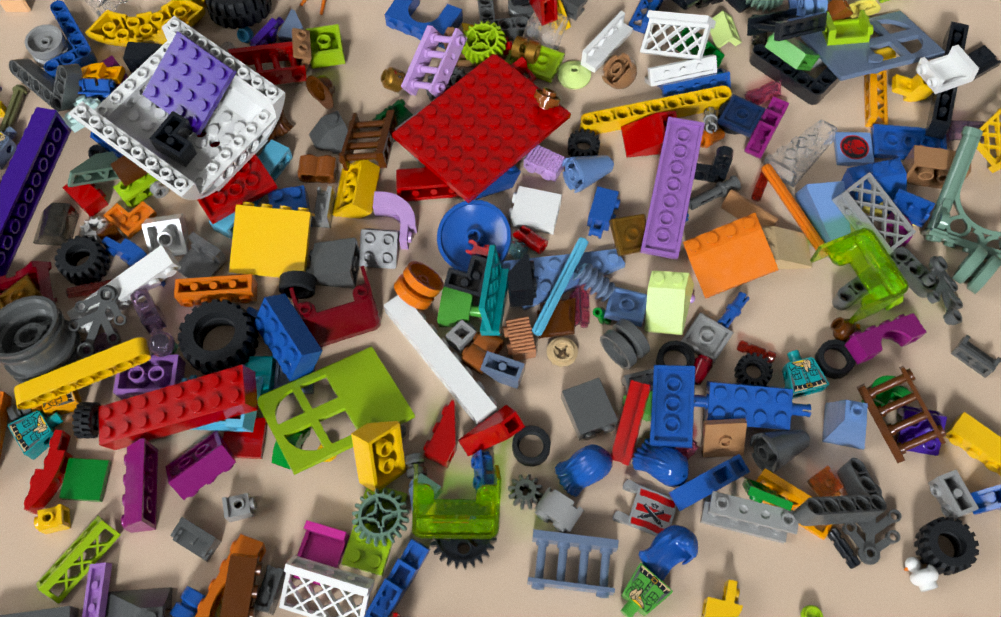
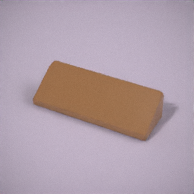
M732 189L721 205L723 210L737 219L756 213L761 226H775L778 221L777 217Z

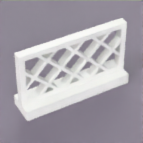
M648 11L647 17L649 22L640 50L642 54L702 60L711 28L714 29L716 24L715 20L708 15ZM653 25H659L660 29L653 34ZM673 26L675 31L667 35L665 30ZM684 28H689L690 32L682 37L680 31ZM700 29H705L703 36L697 39L695 33ZM663 32L665 38L658 43L656 37ZM678 34L680 40L672 45L670 39ZM693 36L695 42L687 46L685 41ZM653 40L655 46L650 50L647 49L648 43ZM668 42L670 47L662 51L660 47ZM683 44L685 49L677 53L675 48ZM698 45V54L692 55L690 50Z
M295 555L285 564L284 572H286L279 608L307 617H332L326 609L334 606L339 614L337 617H347L352 612L357 617H365L370 593L375 582L374 579ZM292 574L299 576L303 583L295 587L291 580ZM313 581L319 582L323 590L315 593L310 583ZM304 586L311 595L306 599H303L298 592ZM334 587L340 589L344 596L336 599L331 589ZM293 593L299 603L295 605L287 603V596ZM323 593H326L331 603L325 606L318 597ZM354 594L364 596L363 603L356 606L351 596ZM313 599L319 609L316 611L310 610L306 603ZM344 599L347 600L352 608L346 612L339 605V602Z

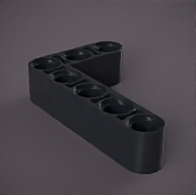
M757 44L753 47L749 59L752 66L810 105L818 104L840 81L828 67L814 79L803 70L793 68L768 50L763 44Z

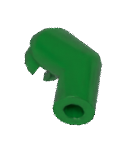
M603 307L594 308L593 315L597 317L599 323L603 325L611 324V319L604 318L606 310Z

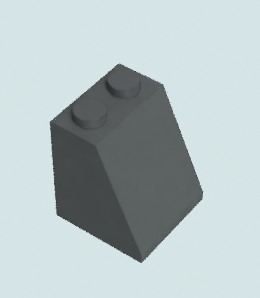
M356 238L314 243V248L310 251L309 255L310 267H307L306 272L316 278V285L352 289L356 287L360 267V249Z

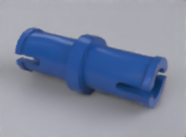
M739 292L734 301L728 304L726 312L718 320V323L729 328L733 320L740 316L742 308L750 300L749 296Z

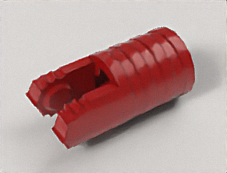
M524 225L512 234L516 240L539 255L543 253L548 245V240Z

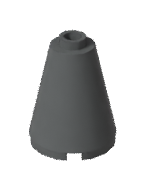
M802 429L757 433L750 440V447L753 446L754 453L751 454L755 463L762 471L766 468L774 473L808 448L810 437Z

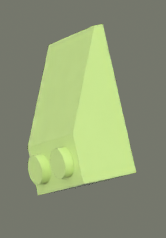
M652 271L647 291L645 332L683 335L694 288V282L690 273Z

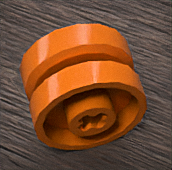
M411 261L404 269L403 274L394 283L397 295L408 305L421 310L427 309L434 301V297L444 288L441 277L429 266L417 261Z

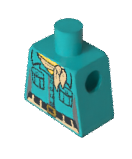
M794 350L787 354L790 362L785 364L782 374L785 387L793 389V399L822 392L829 386L828 380L813 357L802 359L799 350Z
M39 410L11 422L7 426L24 455L34 460L50 447L49 441L54 434V430H56L55 427L64 422V419L58 412L48 417Z

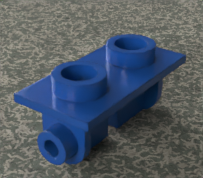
M82 78V80H79V86L82 87V90L78 94H85L86 97L96 95L108 97L115 90L116 82L112 79L99 78L97 85L96 78Z
M479 450L471 458V467L474 469L473 487L476 489V495L481 494L483 491L486 494H491L493 489H495L494 474H486V471H493L492 455H490V452Z

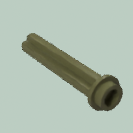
M17 84L12 88L13 94L0 126L2 133L9 126H13L24 95H27V89L23 85Z

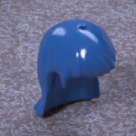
M650 438L645 439L641 447H637V451L634 453V457H632V464L635 470L647 472L662 484L673 488L680 487L687 481L689 474L688 460L679 450L673 447L650 446Z
M590 444L575 452L568 460L559 462L555 467V473L558 475L557 478L560 479V485L563 486V489L571 496L577 497L583 489L608 475L613 466V459L606 449L596 444Z
M672 525L662 530L654 538L651 546L646 550H640L638 555L642 564L663 581L675 565L684 561L682 565H686L698 555V540L696 535L688 528Z

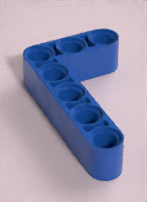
M61 0L54 1L50 5V9L73 49L44 64V70L53 79H55L56 70L59 65L77 63L80 67L97 63L94 52L65 3Z

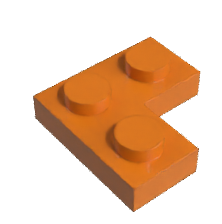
M142 201L130 213L116 203L103 216L110 223L113 222L118 230L131 239L142 229L141 224L147 218H154L157 213Z

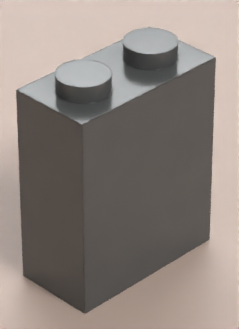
M599 378L562 391L561 399L579 440H590L600 432L609 433L615 429L618 419Z

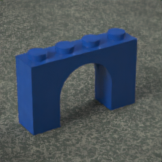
M394 0L384 14L386 26L401 31L406 35L416 37L419 40L422 39L427 25L433 26L441 35H444L447 27H454L455 30V28H459L463 21L462 9L447 4L440 16L434 21L427 23L417 22L411 16L419 6V0ZM439 42L437 47L445 49L444 43Z

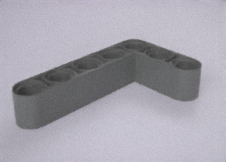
M477 0L480 22L481 20L484 23L488 20L491 24L495 22L497 26L502 28L505 37H508V41L515 40L518 35L528 38L530 32V21L528 18L521 16L495 19L493 0Z
M29 58L9 61L10 72L54 110L59 112L75 108L73 103L76 102L75 100L79 96V80L82 79V69L77 63L59 65L56 70L55 79H53Z
M898 247L889 256L882 258L841 287L833 297L832 304L838 310H845L871 292L875 286L882 284L894 274L921 298H927V293L934 290L938 280L935 277V283L926 287L922 281V276L928 274L929 270L908 249Z
M851 458L837 471L838 477L848 495L810 497L794 510V517L803 526L870 522L887 509V505L863 462L857 458Z

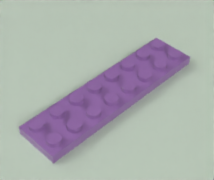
M668 117L640 253L678 260L704 122Z

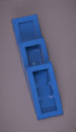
M414 538L410 540L401 558H398L389 576L383 581L365 617H390L429 554L430 548Z

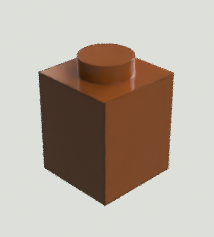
M832 0L828 3L827 12L830 13L832 20H844L853 15L847 0Z

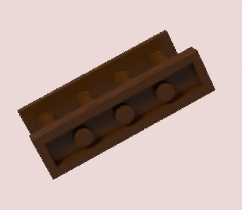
M387 110L386 117L383 120L359 121L357 113H353L352 119L349 121V129L342 151L339 153V162L343 164L345 171H348L351 161L375 159V161H378L380 168H387L394 142L392 133L398 127L394 110ZM383 127L376 131L360 132L361 128ZM380 137L377 141L357 142V139ZM377 148L374 152L354 153V150Z
M904 366L899 367L902 372L901 375L873 388H866L865 384L857 386V390L864 403H868V410L897 464L905 461L903 455L906 454L907 450L937 437L941 444H945L946 442L943 437L947 436L941 424L938 426L935 424L912 381L916 379L911 369L906 370ZM907 381L913 393L884 406H876L873 401L876 398L875 395ZM913 401H918L923 410L922 412L893 425L891 423L886 425L883 417L887 413ZM928 419L933 428L932 431L907 442L896 443L893 438L896 432Z

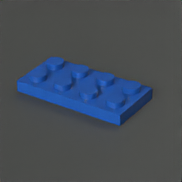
M873 124L871 135L874 158H900V160H905L914 145L947 150L946 135L942 140L925 136L926 128Z
M654 365L650 446L693 448L695 366Z

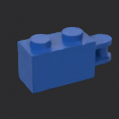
M597 186L588 216L587 226L590 227L588 236L595 235L601 239L603 231H609V221L616 218L614 210L619 209L621 199H618V191Z

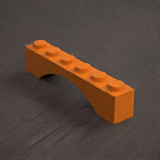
M240 534L237 540H234L228 558L222 561L219 568L220 572L216 579L214 578L208 588L209 592L205 599L203 598L200 601L195 617H215V613L224 595L230 555L238 553L260 556L259 562H261L266 553L263 542Z

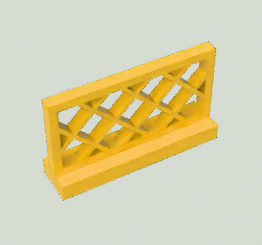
M1001 107L979 128L983 131L984 144L979 142L977 150L991 164L988 169L992 173L1001 169V122L999 121ZM988 125L994 126L995 133H989ZM989 137L995 138V145H990ZM990 149H996L995 158L990 154Z

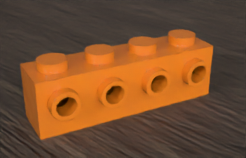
M252 274L175 279L174 297L184 307L202 305L201 303L205 301L211 303L213 299H219L220 302L226 299L230 300L231 303H250L251 301H257L258 284Z

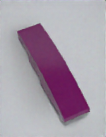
M773 96L744 150L745 153L761 159L789 106L788 102Z

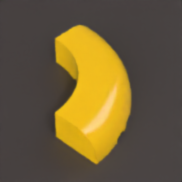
M171 0L157 12L136 14L135 17H128L126 14L106 10L85 33L93 40L120 47H126L128 42L155 44L152 39L173 16H176L192 27L205 15V9L189 0Z

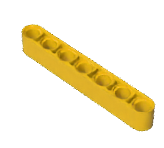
M138 337L15 386L14 394L17 408L22 410L33 408L149 361L151 355L146 338Z

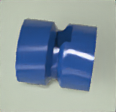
M186 586L180 596L182 601L176 602L169 614L174 617H195L200 601L203 598L205 599L206 596Z

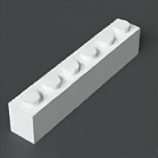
M161 245L106 285H111L117 289L118 298L116 303L120 311H123L132 302L144 297L146 292L158 287L167 277L175 275L181 266L171 250ZM98 290L89 297H87L85 300L96 296ZM110 291L105 293L107 299L112 295ZM83 303L79 304V310H84L85 305ZM100 303L90 306L84 313L77 312L75 307H73L67 314L71 320L79 319L97 311ZM108 306L106 315L110 321L114 315ZM74 321L73 324L77 328L78 323ZM92 322L81 326V329L78 331L88 334Z

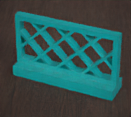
M496 245L489 246L479 303V311L482 317L481 336H500L509 269H502Z

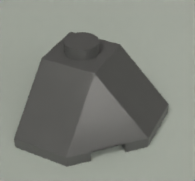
M337 110L321 117L309 133V137L317 150L323 151L324 149L339 155L342 151L348 129Z

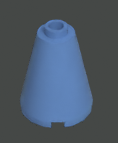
M608 155L568 157L562 163V167L565 166V171L562 172L563 178L570 190L574 189V193L581 192L612 172L614 162Z

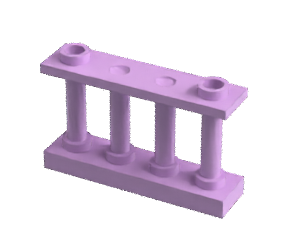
M427 25L401 87L413 96H416L419 88L427 89L436 98L443 94L467 37L458 28H455L452 36H443L433 26ZM439 42L449 43L445 52L435 51ZM432 58L442 59L439 67L429 66ZM425 73L435 74L432 83L422 82Z

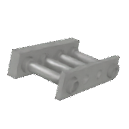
M712 491L711 501H705L703 504L700 521L703 524L783 544L786 542L787 532L797 534L798 522L794 517L793 510L789 511L781 507L758 503Z

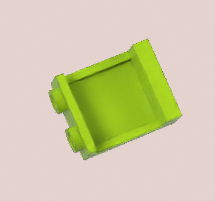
M860 10L858 18L832 20L830 13L827 12L826 30L821 32L827 46L869 42L874 28L870 24L869 16L866 15L864 10Z

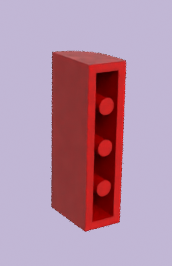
M427 167L396 170L397 195L405 201L461 197Z

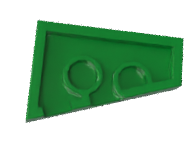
M744 478L742 486L751 500L762 503L764 500L791 511L793 502L786 500L785 497L775 493L774 490L762 483Z

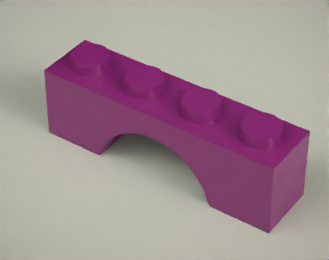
M914 313L907 316L901 314L894 321L888 319L878 327L872 325L862 333L861 331L853 333L849 336L850 340L845 346L858 365L873 359L883 350L882 339L892 340L903 347L916 342L927 332Z

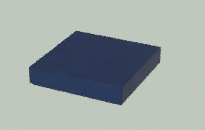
M733 94L720 116L718 124L750 138L766 108Z

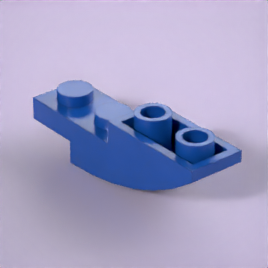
M108 237L102 240V244L106 247L105 251L114 257L116 255L120 256L121 260L126 262L129 267L147 256L139 246L126 238L121 244ZM163 280L160 285L164 287L166 285L165 281Z
M738 454L669 492V495L680 512L712 494V491L716 492L748 474L750 470L741 455Z

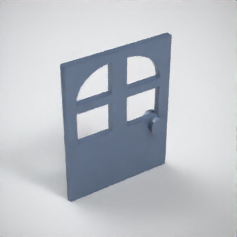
M901 11L869 18L870 24L873 25L874 31L879 37L870 38L869 42L827 46L821 31L801 36V39L811 50L820 55L819 58L840 81L867 74H877L880 71L917 63L922 57L929 60L944 56L945 51ZM881 24H892L906 30L890 34ZM918 39L922 44V48L912 54L901 44ZM890 46L900 57L883 61V56L875 54L872 50Z

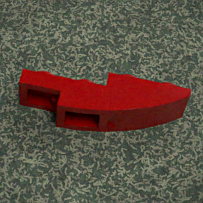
M54 430V434L49 441L48 455L44 459V469H35L34 475L30 479V489L24 500V510L32 514H37V511L42 510L54 497L63 483L68 459L73 458V455L67 452L71 436L63 430Z

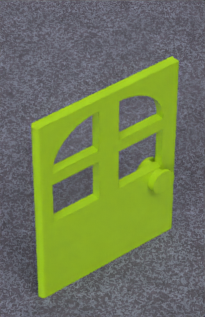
M372 346L264 393L258 398V406L294 475L353 447L351 435L331 443L320 423L321 421L346 411L357 430L367 423L398 421L401 425L415 418L414 412ZM327 378L337 398L312 409L301 388ZM293 392L304 413L278 424L276 419L278 406L287 395ZM312 426L323 448L318 450L299 449L289 443L286 438Z

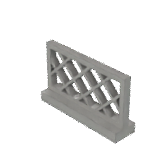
M870 172L832 199L878 260L889 256L894 252V249L916 233L915 229ZM866 179L871 184V190L863 189ZM849 192H858V200H854ZM863 193L871 194L870 203L863 202ZM876 195L883 199V205L875 204ZM862 205L870 207V216L865 215L862 211ZM875 208L882 209V218L874 216ZM887 210L894 213V220L887 219ZM874 221L882 222L881 231L876 229ZM887 223L894 224V233L886 232ZM899 225L904 226L908 231L906 235L899 234ZM886 236L893 237V245L891 247L886 242Z

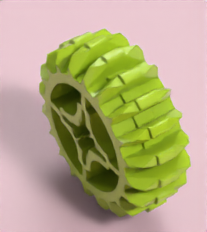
M481 20L480 24L475 22L473 27L469 26V31L464 30L467 40L462 49V54L467 61L470 60V63L474 64L476 62V65H479L492 54L503 56L507 41L502 28L497 26L495 22L491 24L489 20L486 23Z

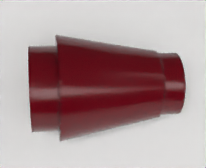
M698 355L694 362L696 368L695 384L699 386L713 367V360L704 355Z

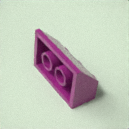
M214 431L165 466L168 483L185 500L196 495L204 485L214 482L222 472L229 471L236 463V460L220 433Z

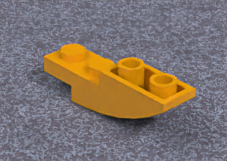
M104 62L81 67L82 78H96L97 85L99 78L112 79L116 84H121L126 72L123 66L107 67Z

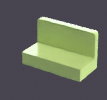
M721 11L712 18L716 21L714 29L711 28L710 33L716 48L719 49L728 42L735 46L742 43L731 15Z

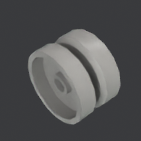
M51 24L35 27L25 38L27 50L42 68H44V64L47 61L72 50L61 30Z

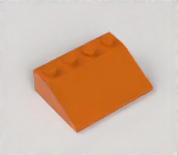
M756 213L683 242L705 298L779 270Z

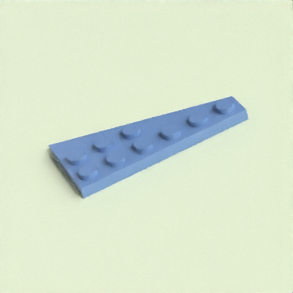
M616 249L584 252L564 293L580 287L578 285L580 279L578 278L573 281L572 278L577 269L584 263H591L593 268L598 269V273H603L606 276L624 268V260L621 256L618 257ZM570 254L530 258V261H534L537 298H533V305L522 306L523 310L547 301ZM520 259L502 261V269H509L510 271Z

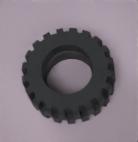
M205 0L211 20L223 28L229 27L231 29H244L247 26L251 27L255 23L262 22V19H265L270 13L272 6L271 0Z
M213 299L211 303L205 301L201 303L202 306L198 308L195 306L191 309L193 312L190 315L186 314L184 317L185 322L181 323L179 327L181 332L178 333V341L180 342L178 345L183 356L202 374L208 375L239 365H245L249 361V357L255 355L256 351L254 348H257L259 343L257 340L259 336L258 331L248 312L241 308L238 303H231L230 300L223 299L222 302L219 299ZM226 325L235 328L232 340L225 347L214 351L203 349L205 337L214 328Z

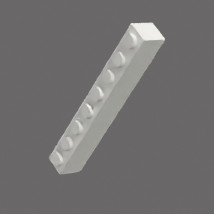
M398 295L383 305L389 318L476 425H479L497 412L496 406L498 404L491 395L487 396L480 381L476 382L473 379L471 370L467 366L463 367L456 352L452 353L449 350L448 342L444 338L440 339L437 335V329L433 324L429 325L426 322V316L421 310L417 311L416 308L408 305Z

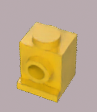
M62 504L38 510V516L34 518L35 528L44 534L71 529L70 508Z

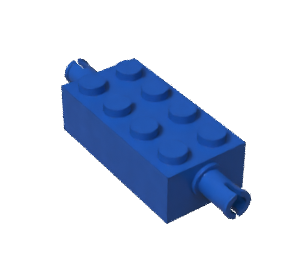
M706 381L705 395H695L694 407L704 408L703 421L745 418L747 427L790 430L792 415L811 416V412L802 411L811 410V404L793 403V389L786 387Z

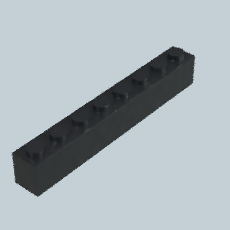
M951 21L944 37L942 47L945 51L944 56L948 55L952 46L959 45L965 50L969 25ZM958 87L938 94L933 92L925 136L944 139L951 125Z

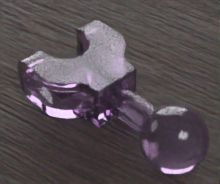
M146 288L137 289L130 295V298L141 323L148 333L152 335L148 341L149 350L158 357L168 356L175 348V340L171 334L163 331V328L167 327L165 316L161 309L156 306ZM140 296H145L146 300L144 302H138Z

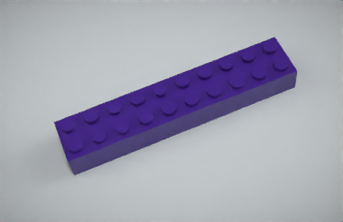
M36 107L27 128L24 130L20 143L17 145L16 151L9 162V166L2 176L0 183V276L7 275L70 135V128L57 110Z

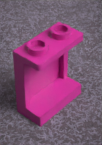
M306 520L304 526L306 532L297 556L339 568L349 539L348 533ZM293 575V578L301 580L299 576ZM313 581V584L321 586L319 582Z

